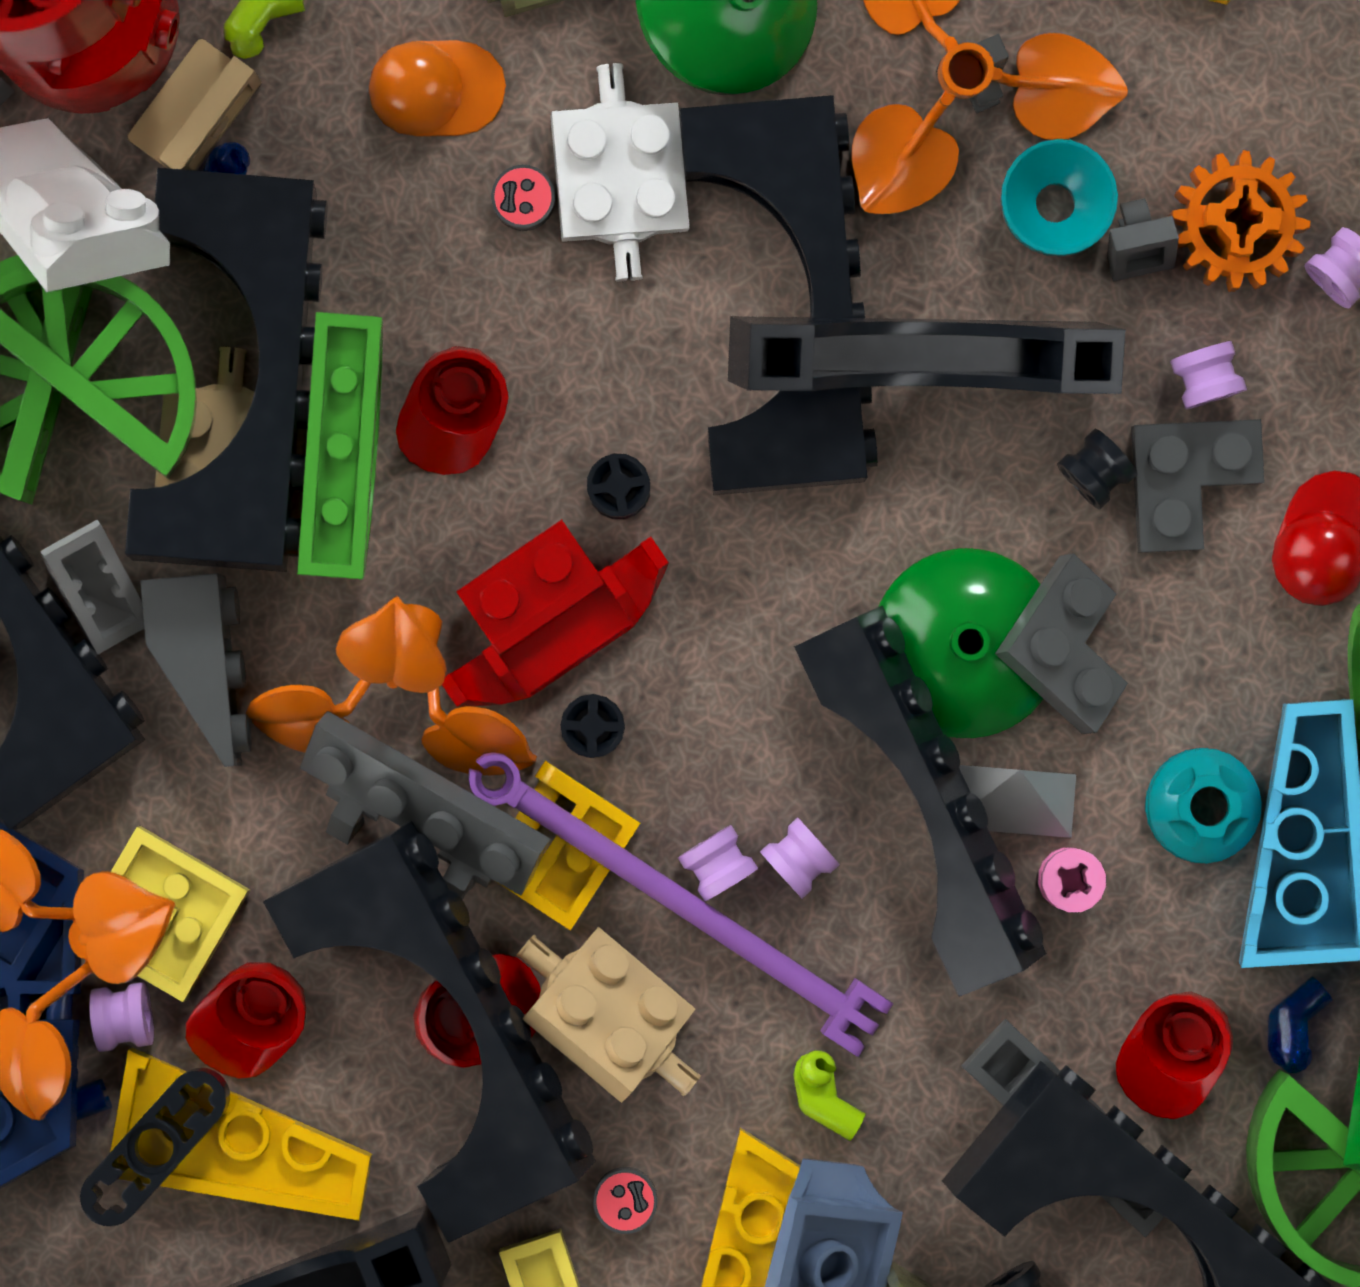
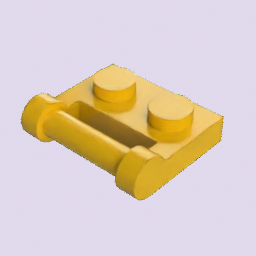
M546 760L535 775L539 782L534 790L554 803L562 794L576 804L571 812L572 815L622 848L626 847L641 822ZM521 811L515 817L536 831L540 827L539 823ZM556 835L544 853L532 881L523 894L520 896L512 890L506 889L571 931L610 870Z

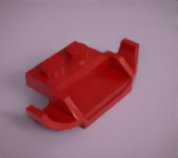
M561 519L456 591L492 645L481 651L480 655L459 669L446 675L441 685L456 707L503 705L531 698L635 627L654 598L668 567V560L650 536L621 559L598 572Z

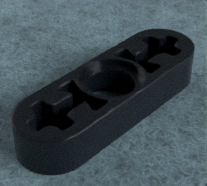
M195 1068L178 1077L89 1175L81 1188L80 1203L84 1213L91 1221L102 1226H117L127 1221L220 1120L228 1109L230 1090L227 1082L219 1073L208 1068ZM187 1083L193 1088H198L206 1083L213 1090L208 1101L214 1109L209 1113L201 1108L183 1124L184 1127L194 1131L192 1137L188 1139L176 1121L161 1115L160 1112L167 1106L171 1115L175 1116L189 1101L190 1096L184 1090ZM147 1129H161L172 1139L173 1153L168 1162L161 1165L150 1164L139 1154L138 1140ZM123 1154L130 1168L137 1174L149 1178L151 1182L147 1187H144L141 1179L137 1177L122 1192L121 1198L127 1204L125 1209L115 1204L106 1210L98 1202L103 1196V1191L97 1185L101 1180L109 1186L123 1175L128 1167L117 1162L118 1158Z

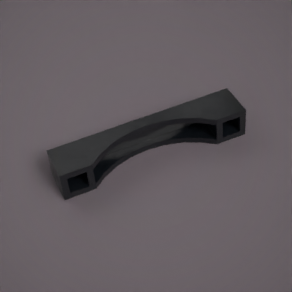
M730 316L728 382L751 391H817L875 386H942L1072 394H1122L1126 329L1100 322Z
M883 605L794 646L821 705L849 720L876 742L899 769L919 803L932 839L938 873L937 912L931 939L958 996H963L1023 972L1047 954L1042 945L1043 934L1036 917L1025 909L1015 887L1013 867L1008 858L998 851L987 828L988 818L984 805L975 794L970 792L959 769L960 757L953 741L943 734L932 711L933 701L931 693L925 682L920 677L915 676L904 652L905 640L902 631L894 620L888 618Z

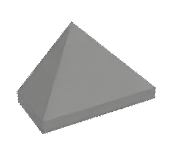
M98 520L40 551L49 575L97 654L144 629L142 601Z
M960 765L959 769L970 792L975 794L984 805L989 831L1072 838L1076 774Z

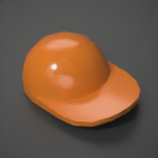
M458 40L411 41L392 47L380 57L371 71L368 91L372 108L382 123L399 134L417 137L460 136L477 132L493 121L503 105L506 83L502 67L490 52L474 43Z

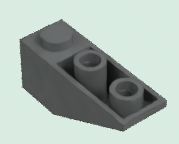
M218 573L140 580L146 646L224 767L242 766L241 753L251 752L252 740L248 715L238 714L236 689L246 687V670L242 650L232 651L230 625L240 624V603L236 586L226 587V576Z

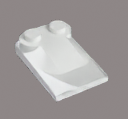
M49 118L0 127V233L46 292L170 265V242L159 231V209L153 201L145 198L142 193L136 190L121 189L89 155L69 139Z

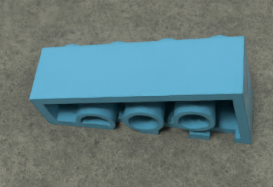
M1353 699L1283 704L1239 957L1241 968L1360 961V779Z

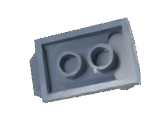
M803 1158L795 1184L788 1198L765 1287H886L903 1212L893 1208L878 1193L863 1166Z

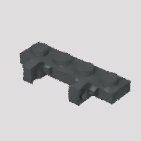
M329 711L315 725L300 769L328 784L329 788L326 796L338 802L331 814L326 833L348 845L365 823L363 815L374 821L383 816L399 826L412 821L418 833L424 834L433 846L440 849L438 857L450 864L443 879L449 890L456 892L462 900L466 893L472 890L475 882L487 888L491 880L500 883L520 896L523 894L532 881L551 840L549 837Z

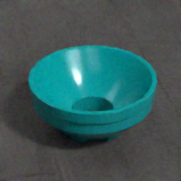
M1054 139L1042 141L1029 147L1015 159L1004 178L1000 202L1004 220L1010 232L1021 244L1031 251L1046 256L1062 257L1084 251L1103 237L1112 224L1117 210L1118 191L1109 165L1097 152L1087 145L1073 140ZM1059 185L1071 194L1074 209L1066 220L1050 222L1039 214L1036 198L1039 192L1048 186Z
M1195 748L1182 751L1170 757L1158 768L1151 778L1146 792L1145 812L1147 823L1153 836L1168 852L1180 859L1193 863H1213L1235 855L1253 837L1261 818L1262 801L1259 787L1253 775L1238 759L1217 749ZM1208 786L1221 791L1227 800V812L1224 818L1212 826H1205L1197 822L1190 809L1194 794Z

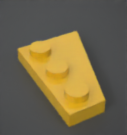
M741 1127L701 1287H765L788 1198L800 1169L799 1164Z

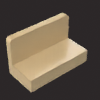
M199 39L128 133V140L165 168L197 171L262 82L256 72L237 57L233 56L230 59L206 40Z

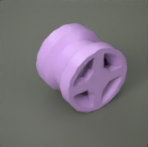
M1342 227L1331 238V248L1324 254H1315L1304 266L1310 278L1334 302L1349 309L1360 298V236L1350 229Z
M1232 341L1205 347L1170 361L1174 374L1182 377L1186 388L1182 396L1185 410L1228 398L1247 390L1244 378L1234 372L1231 361L1235 355Z
M796 818L788 826V835L778 844L769 843L760 851L801 899L811 891L812 881L821 873H831L840 865L799 818Z
M732 825L720 830L678 857L683 868L692 870L698 878V892L704 901L715 897L758 869L753 859L743 856L736 845L738 835Z
M145 982L132 983L125 991L112 992L107 987L91 990V1028L94 1042L99 1052L112 1051L119 1043L132 1042L137 1047L153 1044L154 1026L150 994Z

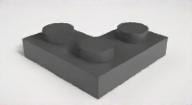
M1261 419L1147 424L1131 427L1133 465L1138 473L1134 477L1138 553L1203 550L1201 487L1265 483Z
M1072 553L1059 556L995 655L1081 734L1097 733L1128 683L1085 643L1117 594Z

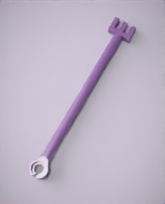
M492 752L483 754L476 759V762L484 769L490 766H499L505 771L506 778L501 787L488 789L482 784V773L470 768L468 781L470 789L475 796L494 806L507 803L513 808L518 809L829 1014V1018L820 1030L822 1034L855 1056H860L865 1045L857 1037L845 1033V1031L852 1022L873 1036L879 1024L859 1010L866 1001L878 1012L887 1014L893 1006L891 1001L856 978L845 994L840 992L521 781L518 768L512 759L506 755Z

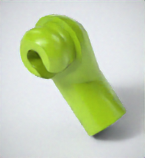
M240 0L224 23L223 30L224 39L230 42V49L233 55L246 59L260 54L264 48L263 38L260 33L264 30L269 20L306 11L304 1Z
M814 1050L801 1056L796 1063L793 1073L798 1105L801 1112L848 1141H851L860 1128L866 1114L837 1097L834 1077L836 1064L828 1053Z

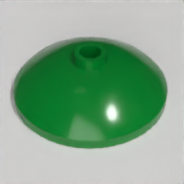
M636 0L637 15L644 37L664 67L684 83L698 90L718 95L746 94L767 87L781 79L797 64L804 54L812 37L817 16V0H749V2H744L743 0Z
M958 548L938 552L921 559L901 573L888 588L878 606L883 605L888 618L894 620L901 629L905 640L904 652L915 676L920 677L927 685L933 701L932 711L943 734L948 737L979 738L1000 733L1025 719L1043 700L1034 689L995 655L1041 584L1029 571L1018 563L987 550ZM964 630H973L979 634L981 647L977 653L966 654L959 648L958 638Z

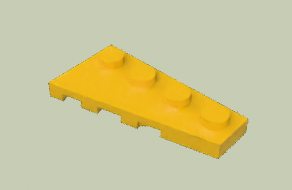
M133 1047L128 1050L110 1152L170 1085L187 1071ZM187 1083L184 1090L190 1096L189 1101L175 1116L171 1115L167 1106L160 1112L161 1115L176 1121L188 1139L192 1137L194 1131L184 1127L183 1124L201 1108L209 1113L214 1109L208 1101L213 1090L206 1083L198 1088H193ZM230 1091V1103L225 1114L160 1186L359 1221L362 1217L372 1153ZM156 1128L147 1129L138 1140V1151L146 1162L161 1165L168 1162L171 1158L173 1142L165 1131ZM123 1154L118 1158V1163L128 1167L119 1179L133 1181L139 1177L144 1184L151 1182L149 1178L133 1171Z

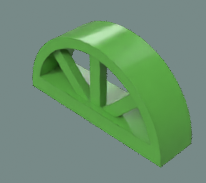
M18 255L7 258L0 262V276L26 267V265ZM81 286L63 289L71 365L93 291L91 288ZM26 292L8 300L7 302L20 325L48 347L46 322L42 323ZM0 354V375L27 382L23 394L0 406V431L15 423L2 473L0 472V493L32 505L63 395L19 359Z
M27 266L0 276V305L25 292L42 288L48 347L1 309L0 345L165 478L169 479L188 447L193 432L197 407L196 381L193 366L181 334L169 315L147 292L122 276L78 285L100 290L126 303L75 365L71 367L63 289L46 292ZM142 316L149 320L168 346L176 367V373L89 381ZM179 394L175 425L168 443L164 442L114 400Z
M316 312L298 575L363 579L365 575L374 502L383 367L382 317Z
M1278 1069L1261 1093L1249 1125L1246 1163L1252 1194L1269 1228L1293 1254L1313 1270L1335 1282L1349 1287H1360V1265L1335 1260L1310 1247L1360 1191V1171L1343 1165L1349 1128L1289 1074ZM1285 1109L1328 1148L1273 1151L1277 1129ZM1349 1168L1295 1229L1286 1216L1278 1198L1273 1172Z

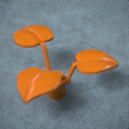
M863 0L865 8L873 21L890 34L902 35L908 33L922 21L926 31L944 47L946 54L938 66V80L944 92L924 120L913 108L902 104H892L875 109L858 126L851 147V162L860 207L870 214L900 213L920 206L939 194L948 185L958 165L959 147L956 140L949 133L933 128V126L955 98H972L986 89L991 81L1009 87H1018L1013 98V111L1017 120L1032 135L1045 140H1065L1088 130L1110 109L1126 98L1128 88L1119 72L1107 58L1092 46L1069 35L1046 33L1025 41L1019 48L1016 57L1019 75H1011L1003 72L1000 68L994 67L993 59L984 47L975 43H961L958 45L954 37L949 36L936 24L932 16H942L949 13L960 0Z
M399 597L390 600L376 613L352 624L339 636L336 654L346 669L360 678L345 701L334 705L331 697L317 687L286 685L259 695L249 703L246 714L252 719L253 724L264 734L288 748L305 753L315 725L327 711L348 722L343 717L353 712L371 683H387V686L391 689L399 686L411 692L428 694L429 717L436 725L425 729L421 740L427 752L443 766L469 774V769L471 768L480 771L484 776L503 775L505 771L499 766H490L486 769L480 766L476 759L483 754L492 752L504 754L512 759L518 770L530 767L537 759V756L531 752L526 737L520 729L501 714L487 708L473 706L455 708L448 714L442 710L439 687L446 675V664L437 647L443 625L442 620L433 610L417 604H404Z
M0 829V932H7L17 928L22 920L23 913L30 918L72 920L74 923L71 925L68 933L70 947L79 958L86 959L81 967L32 1003L27 1009L26 1016L15 1008H5L0 1011V1090L8 1101L30 1119L41 1121L62 1100L71 1077V1058L68 1047L60 1032L52 1024L40 1021L43 1011L93 972L101 980L112 984L124 983L135 978L146 967L159 947L170 922L175 902L148 892L122 875L103 871L87 876L80 883L72 908L39 906L31 900L36 896L41 885V875L34 858L19 840Z

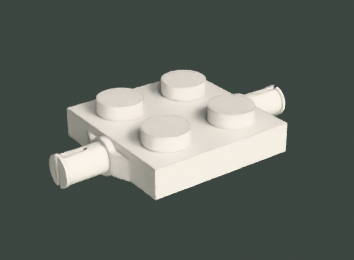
M613 63L611 67L613 89L610 84L609 64L596 67L601 103H597L587 109L552 111L550 118L561 240L565 242L593 239L606 244H613L616 268L615 280L623 282L628 279L626 256H628L630 281L643 279L638 242H642L656 234L687 232L689 230V217L678 103L641 105L632 101H626L623 77L624 66L623 64Z

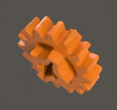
M1243 150L1238 155L1235 165L1230 166L1225 155L1220 153L1212 159V174L1200 165L1189 174L1196 189L1181 185L1176 190L1174 197L1186 206L1185 209L1172 211L1168 217L1173 216L1175 225L1182 226L1183 232L1178 235V248L1188 247L1191 255L1183 264L1185 270L1195 268L1199 264L1206 268L1203 284L1209 286L1222 275L1226 277L1228 292H1235L1240 288L1243 277H1248L1250 284L1256 290L1266 284L1265 269L1278 278L1289 270L1282 255L1296 258L1303 252L1305 247L1294 239L1293 235L1307 231L1310 228L1311 221L1296 217L1295 211L1303 206L1308 199L1306 195L1290 196L1287 188L1296 177L1292 172L1283 175L1279 179L1272 175L1275 164L1274 158L1269 156L1257 168L1252 166L1250 151ZM1228 182L1225 200L1221 203L1200 205L1209 190L1219 184ZM1258 187L1271 198L1276 208L1270 207L1257 193ZM1238 204L1239 208L1242 209V218L1253 222V225L1242 233L1241 237L1237 234L1236 224L1226 221V217L1237 208ZM1201 234L1209 235L1222 249L1221 257L1216 255L1206 245ZM1277 238L1267 255L1250 262V255L1253 254L1254 242L1257 239Z

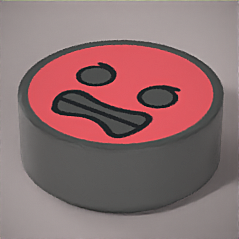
M516 165L506 169L498 176L492 188L491 200L494 211L503 224L514 230L529 231L542 226L550 218L555 207V192L552 182L543 171L530 165Z
M632 1167L615 1168L607 1172L599 1180L595 1188L593 1198L594 1211L599 1221L613 1232L621 1234L637 1232L647 1226L655 1215L657 1208L655 1185L641 1170Z

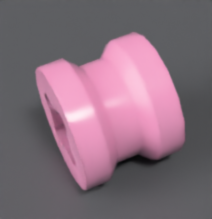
M1060 848L1051 852L1042 861L1038 870V887L1042 897L1050 905L1066 912H1083L1092 908L1102 898L1106 888V874L1101 862L1093 854L1077 848Z

